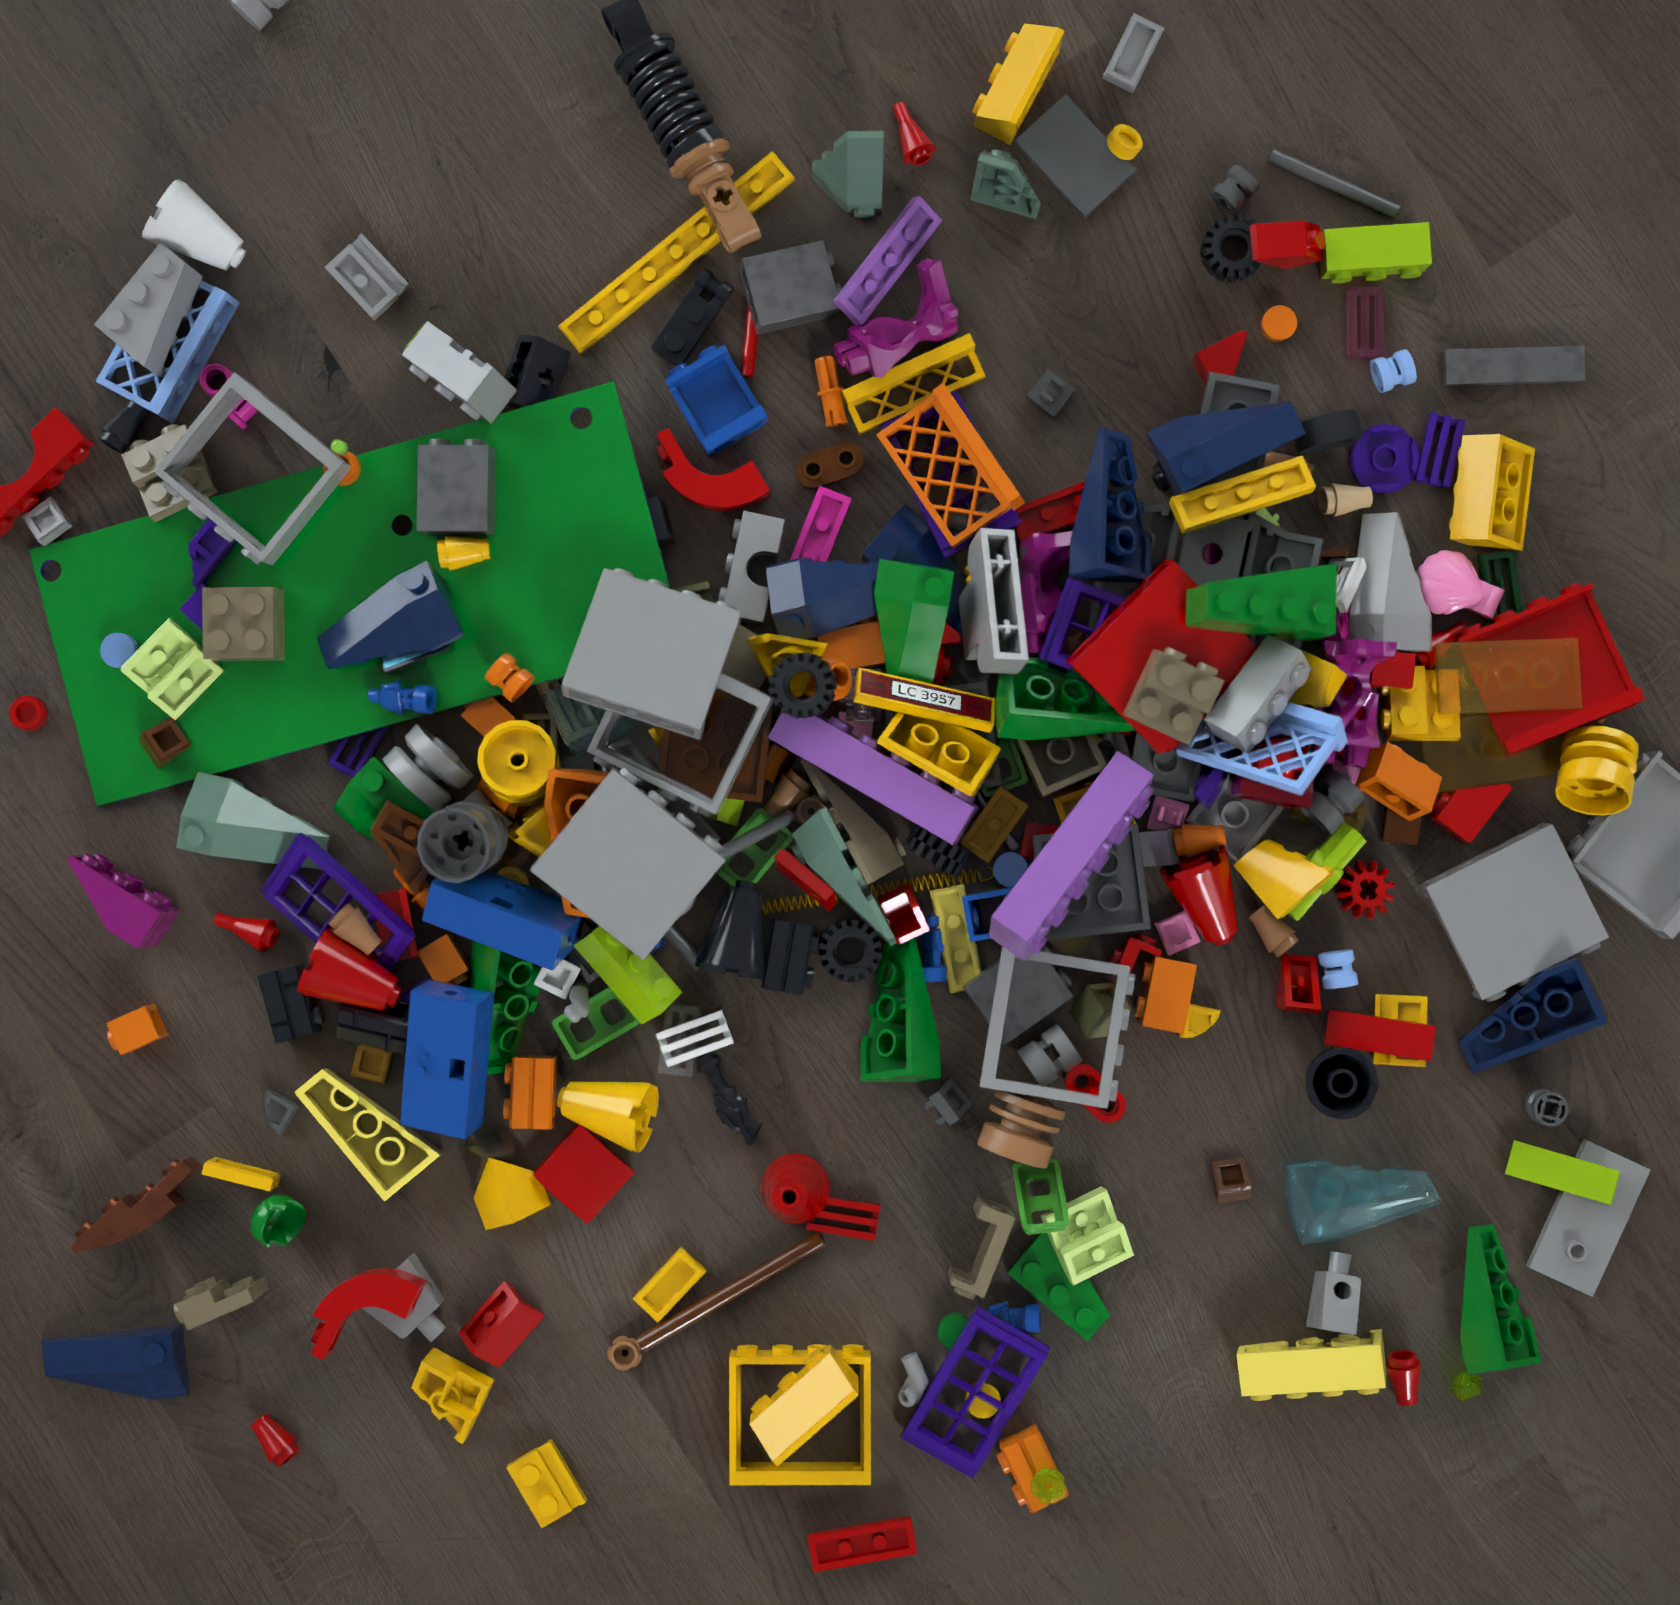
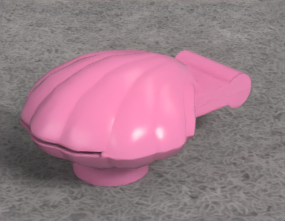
M1441 550L1436 554L1428 556L1416 572L1422 584L1420 587L1425 603L1434 614L1444 613L1447 615L1465 608L1485 618L1493 619L1504 593L1503 589L1480 580L1472 562L1463 553L1457 551Z

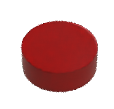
M25 695L18 697L12 702L9 709V717L17 728L34 731L45 724L48 710L46 704L41 699Z

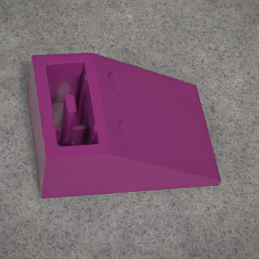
M88 853L84 855H70L67 860L106 929L136 949L158 946L180 912L172 906L174 901L159 891L155 890L154 893H151L143 888L144 881L129 872H125L123 875L112 867L115 863L99 853H96L95 856Z

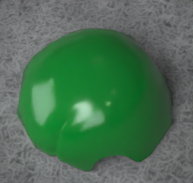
M283 1194L272 1195L264 1199L251 1215L250 1232L259 1243L266 1247H270V1243L285 1246L300 1232L305 1223L307 1212L303 1205L290 1196Z

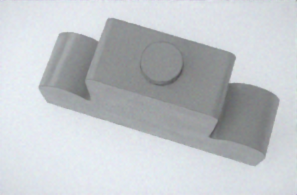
M980 528L971 541L968 550L967 563L971 580L959 597L965 660H977L978 668L982 673L1018 674L1029 659L1014 530Z

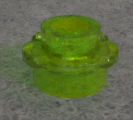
M1463 1372L1451 1379L1453 1385L1449 1387V1391L1454 1393L1457 1401H1464L1483 1391L1479 1382L1482 1380V1377L1480 1375L1473 1377L1472 1374Z
M1044 1468L1039 1470L1031 1482L1033 1495L1038 1496L1040 1502L1045 1504L1054 1503L1055 1499H1061L1066 1492V1486L1063 1483L1065 1480L1064 1476L1056 1469ZM1047 1483L1052 1484V1487L1050 1489H1047L1045 1487Z

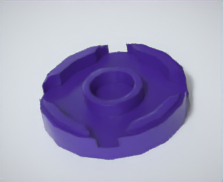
M1384 423L1371 426L1363 432V437L1355 441L1350 447L1348 463L1351 475L1361 487H1370L1372 493L1384 495L1399 491L1410 483L1418 471L1420 454L1415 440L1404 432V429L1396 425Z

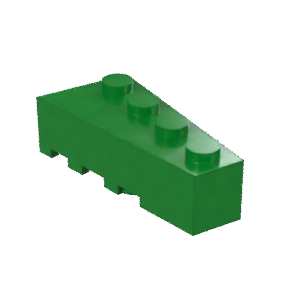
M1336 564L1213 581L1186 591V627L1260 636L1270 635L1276 638L1309 642L1335 635Z

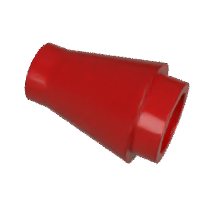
M1393 1351L1388 1354V1361L1385 1365L1396 1395V1402L1401 1406L1415 1405L1418 1402L1417 1393L1421 1361L1417 1359V1354L1414 1351Z
M268 1413L261 1416L251 1425L269 1463L274 1462L278 1468L286 1464L301 1450L297 1445L298 1439L273 1420Z

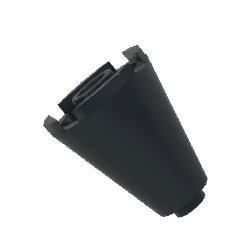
M736 880L735 886L728 885L696 956L695 965L697 967L726 974V972L738 974L737 977L763 979L765 972L763 892L756 890L757 883Z
M1335 1047L1322 1052L1312 1061L1306 1074L1305 1085L1307 1095L1318 1111L1328 1117L1345 1120L1358 1117L1370 1108L1376 1091H1378L1379 1081L1377 1071L1369 1058L1352 1048Z

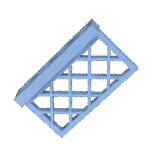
M201 280L197 292L204 290L210 293L204 306L193 309L191 305L187 317L183 316L181 322L189 320L191 329L186 337L177 340L175 347L170 348L174 360L170 367L165 369L163 380L154 373L137 378L133 364L137 361L116 344L96 382L173 424L240 302L220 288L213 287ZM126 365L130 380L118 385L110 382L116 368ZM155 380L157 391L149 403L142 399L139 385ZM132 388L133 393L127 391V389Z
M1288 702L1284 712L1278 715L1266 730L1263 738L1268 746L1266 748L1250 752L1249 754L1242 751L1243 755L1231 759L1223 758L1220 756V753L1235 749L1236 747L1225 741L1216 744L1214 733L1203 719L1190 745L1180 742L1176 747V752L1180 757L1302 795L1333 750L1341 752L1347 743V738L1341 717ZM1279 734L1292 737L1291 740L1271 745L1269 738ZM1206 738L1211 739V746L1199 750L1191 748L1197 741ZM1309 744L1321 746L1318 751L1303 755L1300 747ZM1293 749L1297 750L1299 757L1278 763L1275 755ZM1271 757L1274 765L1262 769L1251 766L1252 762ZM1303 766L1304 771L1297 781L1285 778L1282 775L1283 772Z

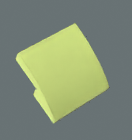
M170 617L121 666V672L147 692L148 698L174 720L224 671L217 661L203 659V647Z
M1102 1186L1066 1203L1070 1220L1068 1227L1061 1232L1047 1233L1062 1268L1072 1285L1080 1283L1134 1256L1125 1227L1117 1220L1108 1191ZM1053 1211L1041 1215L1043 1223L1055 1222Z

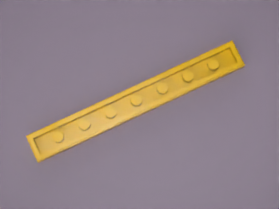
M771 151L738 178L734 185L745 206L753 215L794 182L795 177L777 155ZM716 197V203L721 201L724 206L728 205V200L723 201L721 197ZM705 207L700 209L558 325L560 331L580 355L721 241Z

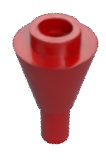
M898 102L892 109L900 125L899 131L904 162L914 166L925 164L932 158L936 146L915 120H912L905 102Z
M1459 621L1445 631L1431 634V651L1408 652L1416 654L1415 666H1425V670H1430L1450 648L1452 642L1462 637L1460 632L1468 628L1467 624L1464 621Z
M218 912L214 918V925L233 931L235 935L261 953L267 951L268 948H273L277 943L279 929L274 919L236 918Z

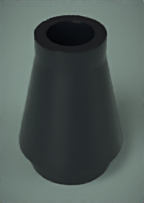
M129 400L100 429L102 433L99 436V440L112 450L123 454L134 442L147 411L137 403Z

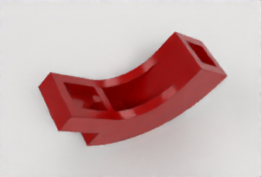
M669 428L657 434L658 440L661 443L655 447L665 465L671 462L673 466L664 470L662 474L672 489L689 503L706 510L730 512L751 507L771 496L769 488L753 461L728 474H705L695 469L688 462Z
M391 1268L367 1270L345 1280L328 1293L313 1314L314 1317L325 1321V1324L320 1322L312 1335L311 1342L315 1346L310 1355L323 1361L330 1356L349 1316L355 1310L365 1307H377L406 1319L413 1313L427 1280L407 1271Z

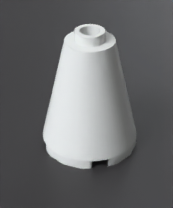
M180 179L173 181L157 203L158 209L154 217H149L144 227L142 238L155 245H159L161 242L171 251L225 271L230 266L236 269L246 254V250L242 248L244 241L185 182Z

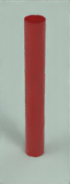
M748 305L740 373L744 378H754L758 335H756Z

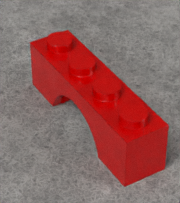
M56 407L30 431L35 452L29 470L17 481L0 485V536L6 534L13 527L14 523L12 521L22 512L30 511L38 504V497L47 488L52 489L61 483L65 477L64 472L73 464L78 465L83 462L90 454L89 449L95 444L67 413Z

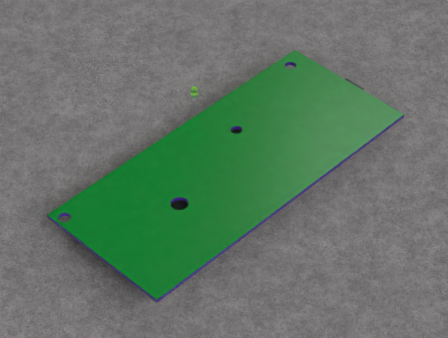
M615 381L499 414L492 424L485 419H481L356 455L361 464V472L358 479L347 486L337 485L273 566L262 561L257 565L241 553L244 546L238 542L206 584L209 587H275L284 590L285 660L217 661L224 671L175 720L191 744V747L159 769L150 759L140 744L139 739L142 732L170 718V716L148 698L147 692L122 673L121 668L107 665L101 657L100 647L106 636L112 633H124L133 637L138 644V648H140L169 617L203 647V631L179 609L196 591L192 583L194 576L188 543L209 517L202 520L186 507L156 523L148 515L51 543L45 547L41 546L29 550L96 806L100 807L193 781L198 772L214 775L430 715L416 713L412 709H405L404 713L399 715L397 712L386 710L381 705V702H370L367 698V692L371 688L381 689L382 684L395 683L399 680L401 681L400 685L402 688L414 689L417 685L434 686L437 693V703L433 713L503 694L499 686H492L484 677L489 668L507 652L517 660V665L521 669H527L535 676L530 686L565 677L604 568L612 571L615 568L624 569L632 573L634 578L644 581L649 579L658 580L665 583L671 589L660 547L676 543L671 520L664 500L659 496L646 498ZM580 408H586L592 414V422L585 429L575 428L572 423L573 413ZM336 439L331 443V449L340 455L346 454L349 450L348 444L340 439ZM430 439L451 440V445H464L465 439H481L486 441V445L496 450L495 535H426L417 531L418 445H429ZM323 465L208 499L266 546L324 475ZM400 516H408L413 524L411 532L405 536L398 535L394 530V522ZM445 536L488 538L490 559L452 571L449 568L441 569L437 540H443ZM54 560L60 564L62 571L57 580L50 582L45 578L43 569L49 561ZM428 561L444 579L465 634L464 637L453 641L455 650L392 675L385 674L381 657L373 658L368 663L328 669L325 665L317 637L395 576Z

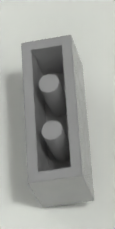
M1267 635L1211 709L1210 713L1205 717V722L1216 737L1249 754L1254 746L1263 740L1266 730L1275 718L1284 712L1288 701L1296 690L1305 684L1312 670L1302 651Z

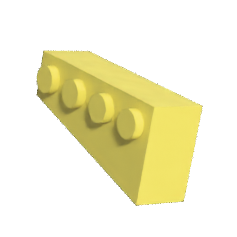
M329 1068L320 1070L294 1092L384 1202L444 1153L410 1127L400 1125L398 1118Z
M1382 1329L1369 1330L1370 1338L1360 1339L1351 1334H1338V1337L1331 1339V1342L1324 1343L1323 1339L1311 1337L1296 1341V1346L1289 1347L1287 1341L1239 1346L1236 1355L1241 1396H1250L1251 1400L1263 1401L1271 1399L1272 1395L1286 1394L1287 1398L1298 1399L1308 1396L1307 1393L1322 1392V1395L1326 1397L1342 1395L1345 1390H1358L1359 1394L1364 1395L1378 1393L1379 1388H1386L1387 1375Z

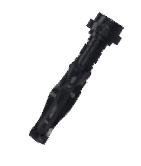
M714 1051L699 1056L695 1059L698 1073L703 1072V1074H706L710 1082H712L715 1091H717V1093H713V1097L716 1099L714 1101V1105L717 1107L716 1114L720 1117L722 1124L727 1125L738 1134L741 1133L746 1141V1145L751 1146L758 1139L756 1135L763 1123H758L751 1118L747 1108V1097L739 1096L736 1086L728 1085L725 1078H723L718 1068L721 1061L720 1056L715 1055Z

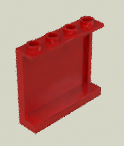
M1165 559L1065 660L1150 745L1149 747L1160 755L1164 751L1170 752L1180 741L1123 715L1152 650L1156 649L1164 652L1166 647H1170L1187 655L1184 662L1196 667L1198 662H1202L1219 670L1216 677L1223 680L1224 683L1216 698V701H1218L1258 648L1243 633L1186 627V591L1198 585L1175 561Z
M1580 582L1572 584L1560 590L1561 596L1551 600H1548L1547 596L1538 598L1528 603V609L1515 614L1514 610H1509L1494 617L1495 623L1482 628L1480 624H1475L1460 632L1462 637L1457 639L1455 645L1506 758L1558 738L1576 728L1585 727L1637 706L1645 700L1640 686H1634L1592 595V590L1594 589L1592 583L1583 587Z

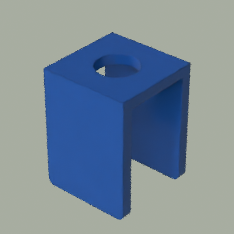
M1014 887L978 892L962 897L970 942L991 939L989 937L990 931L984 932L978 899L1007 895Z

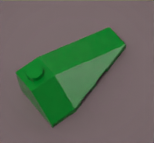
M879 558L874 599L877 607L887 674L929 684L933 683L949 608L954 571Z
M1028 657L1029 660L1018 674H999L995 702L997 737L1041 740L1135 731L1086 680L1079 678L1080 674L1075 671L1068 670L1067 673L1048 667L1049 662Z
M374 756L348 783L333 807V810L358 833L374 840L376 839L369 829L386 799L425 820L436 812L412 793L389 770L382 758Z
M910 939L902 944L895 943L892 946L884 940L882 956L876 975V982L879 985L875 1004L870 1003L868 1015L872 1016L868 1036L863 1035L860 1047L861 1082H918L940 1079V1041L916 939Z
M473 940L470 960L471 988L494 993L487 1074L505 1073L506 1063L512 1062V1057L515 1056L524 1036L522 1028L529 1012L534 1013L538 1002L535 999L540 987L534 985V982L542 967Z

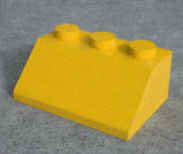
M1024 23L1019 34L1015 32L1011 34L1004 49V52L1008 53L1003 65L997 62L988 79L992 86L987 96L981 93L973 107L972 113L976 114L974 127L1009 145L1012 144L1059 54L1064 30L1058 27Z
M1501 434L1462 435V443L1458 451V476L1453 489L1455 497L1453 516L1449 522L1451 540L1468 546L1523 552L1535 448Z
M900 712L896 713L877 741L879 745L970 797L975 796L985 781L1001 750L999 746L965 727Z
M831 1344L824 1350L821 1348L814 1350L805 1359L804 1363L806 1366L797 1374L794 1371L788 1373L778 1383L777 1386L780 1388L770 1398L767 1394L762 1396L751 1407L753 1413L750 1416V1426L777 1467L859 1395L858 1375Z

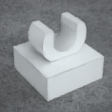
M563 959L553 971L542 967L534 985L566 1000L582 967Z

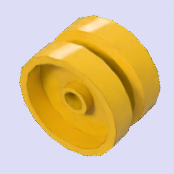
M510 720L496 725L485 735L478 749V767L483 780L500 801L512 806H531L545 800L549 768H561V761L551 737L540 726L527 720ZM521 760H524L521 766H514L515 764L520 765Z

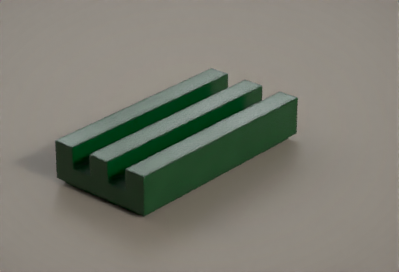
M1514 550L1477 555L1480 580L1492 585L1488 562L1491 560L1495 586L1504 590L1498 605L1499 615L1507 612L1500 559L1505 558L1512 610H1514L1515 614L1522 612L1523 607ZM1486 618V624L1495 623L1494 619Z

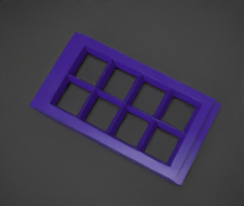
M957 391L950 392L975 428ZM934 406L921 415L919 427L932 429L930 423L939 420L940 415ZM906 413L880 424L882 430ZM914 420L908 425L913 426ZM899 430L889 437L888 440L894 448L906 450L900 437L910 432ZM928 435L934 446L935 435ZM948 438L940 442L938 455L945 456L943 449L958 443V441L954 438ZM933 446L920 452L932 454ZM899 455L902 461L905 463L907 456ZM913 457L912 463H915L923 458ZM940 461L945 472L933 477V479L942 481L949 479L951 482L953 469L949 462ZM911 463V474L913 476L919 477L913 464ZM960 465L959 474L974 468V466ZM908 483L944 559L968 549L976 534L953 549ZM918 483L924 492L925 484ZM955 489L958 499L953 500L952 507L957 508L962 505L963 509L970 510L971 507L968 502L972 501L974 491L964 495L962 489ZM979 493V497L985 495L986 493ZM1010 509L984 528L1011 529L1020 525L1021 521L1016 510ZM937 511L939 515L945 513L943 511ZM966 527L957 532L952 533L953 536L955 537L957 534L965 530Z
M1068 577L1039 658L1074 671L1065 662L1069 656L1062 653L1070 629L1073 628L1091 635L1108 618L1111 608H1118L1126 598ZM1083 596L1104 604L1095 629L1074 622Z
M302 832L296 836L260 890L264 894V898L315 943H317L326 929H332L328 924L329 921L347 903H350L354 897L370 912L366 917L370 926L377 918L393 932L383 947L379 944L373 950L377 954L374 960L389 972L416 937V934L412 932L413 929L310 836L306 837ZM307 857L324 870L315 886L298 872ZM330 877L347 891L338 906L321 892ZM292 879L309 893L300 908L283 893ZM315 899L332 913L323 927H320L306 914Z
M977 1305L927 1387L922 1399L905 1424L900 1438L973 1478L1051 1349L1050 1346ZM978 1329L1001 1342L990 1361L967 1349ZM1006 1346L1030 1358L1019 1377L996 1365ZM962 1355L985 1367L974 1387L952 1375ZM991 1371L1014 1384L1003 1403L980 1391ZM947 1381L969 1393L959 1413L936 1400ZM976 1397L998 1409L988 1429L965 1417ZM931 1407L954 1419L944 1438L921 1426ZM960 1423L983 1435L973 1454L950 1443Z

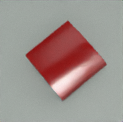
M577 1124L532 1174L552 1195L588 1224L635 1172L629 1164L611 1151L602 1139L589 1129Z

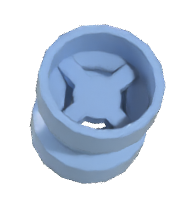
M1406 349L1395 352L1390 358L1379 357L1370 362L1372 379L1380 393L1390 391L1398 384L1406 386L1416 382L1415 364L1411 354Z
M1353 949L1318 954L1319 965L1324 968L1325 973L1322 977L1323 989H1337L1359 984L1357 973L1352 968V963L1355 960Z

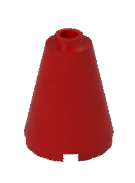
M1219 846V850L1214 851L1211 849L1187 858L1186 855L1178 856L1179 863L1174 864L1170 868L1167 865L1161 866L1159 869L1161 878L1205 942H1213L1215 946H1219L1234 939L1233 935L1238 931L1226 847Z
M326 929L310 954L309 958L311 961L308 969H304L297 991L306 996L385 1011L388 1005L394 1007L402 992V988L397 986L399 978L366 955L362 950L332 933V929Z
M801 1153L785 1154L774 1160L765 1170L760 1185L761 1198L766 1209L778 1220L790 1224L805 1223L814 1219L825 1208L830 1194L829 1177L824 1168L813 1157ZM786 1190L794 1191L797 1198L788 1196Z

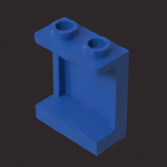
M716 345L708 347L698 355L699 360L689 366L686 363L676 366L669 371L668 375L670 377L665 379L667 388L709 458L769 423L767 414L761 404H758L725 345L719 348Z

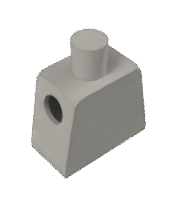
M1330 1251L1328 1272L1316 1271L1306 1327L1356 1335L1361 1278L1349 1275L1352 1255ZM1336 1284H1337V1286H1338V1294H1337V1295H1335V1293H1334V1286H1335Z
M412 1253L396 1269L407 1271L427 1280L413 1313L404 1319L377 1307H365L362 1309L402 1339L406 1338L417 1327L432 1342L446 1329V1326L433 1313L444 1301V1297L417 1255Z

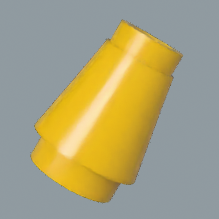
M445 536V539L437 540L441 569L449 568L452 571L490 559L488 538Z

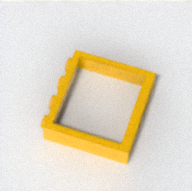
M747 1344L737 1346V1350H731L729 1356V1485H871L870 1350H863V1345L858 1344L843 1345L842 1350H836L847 1364H860V1462H782L778 1467L773 1462H741V1365L805 1364V1359L817 1348L824 1350L828 1346L813 1344L808 1345L807 1350H793L792 1345L779 1344L772 1346V1350H758L757 1345Z

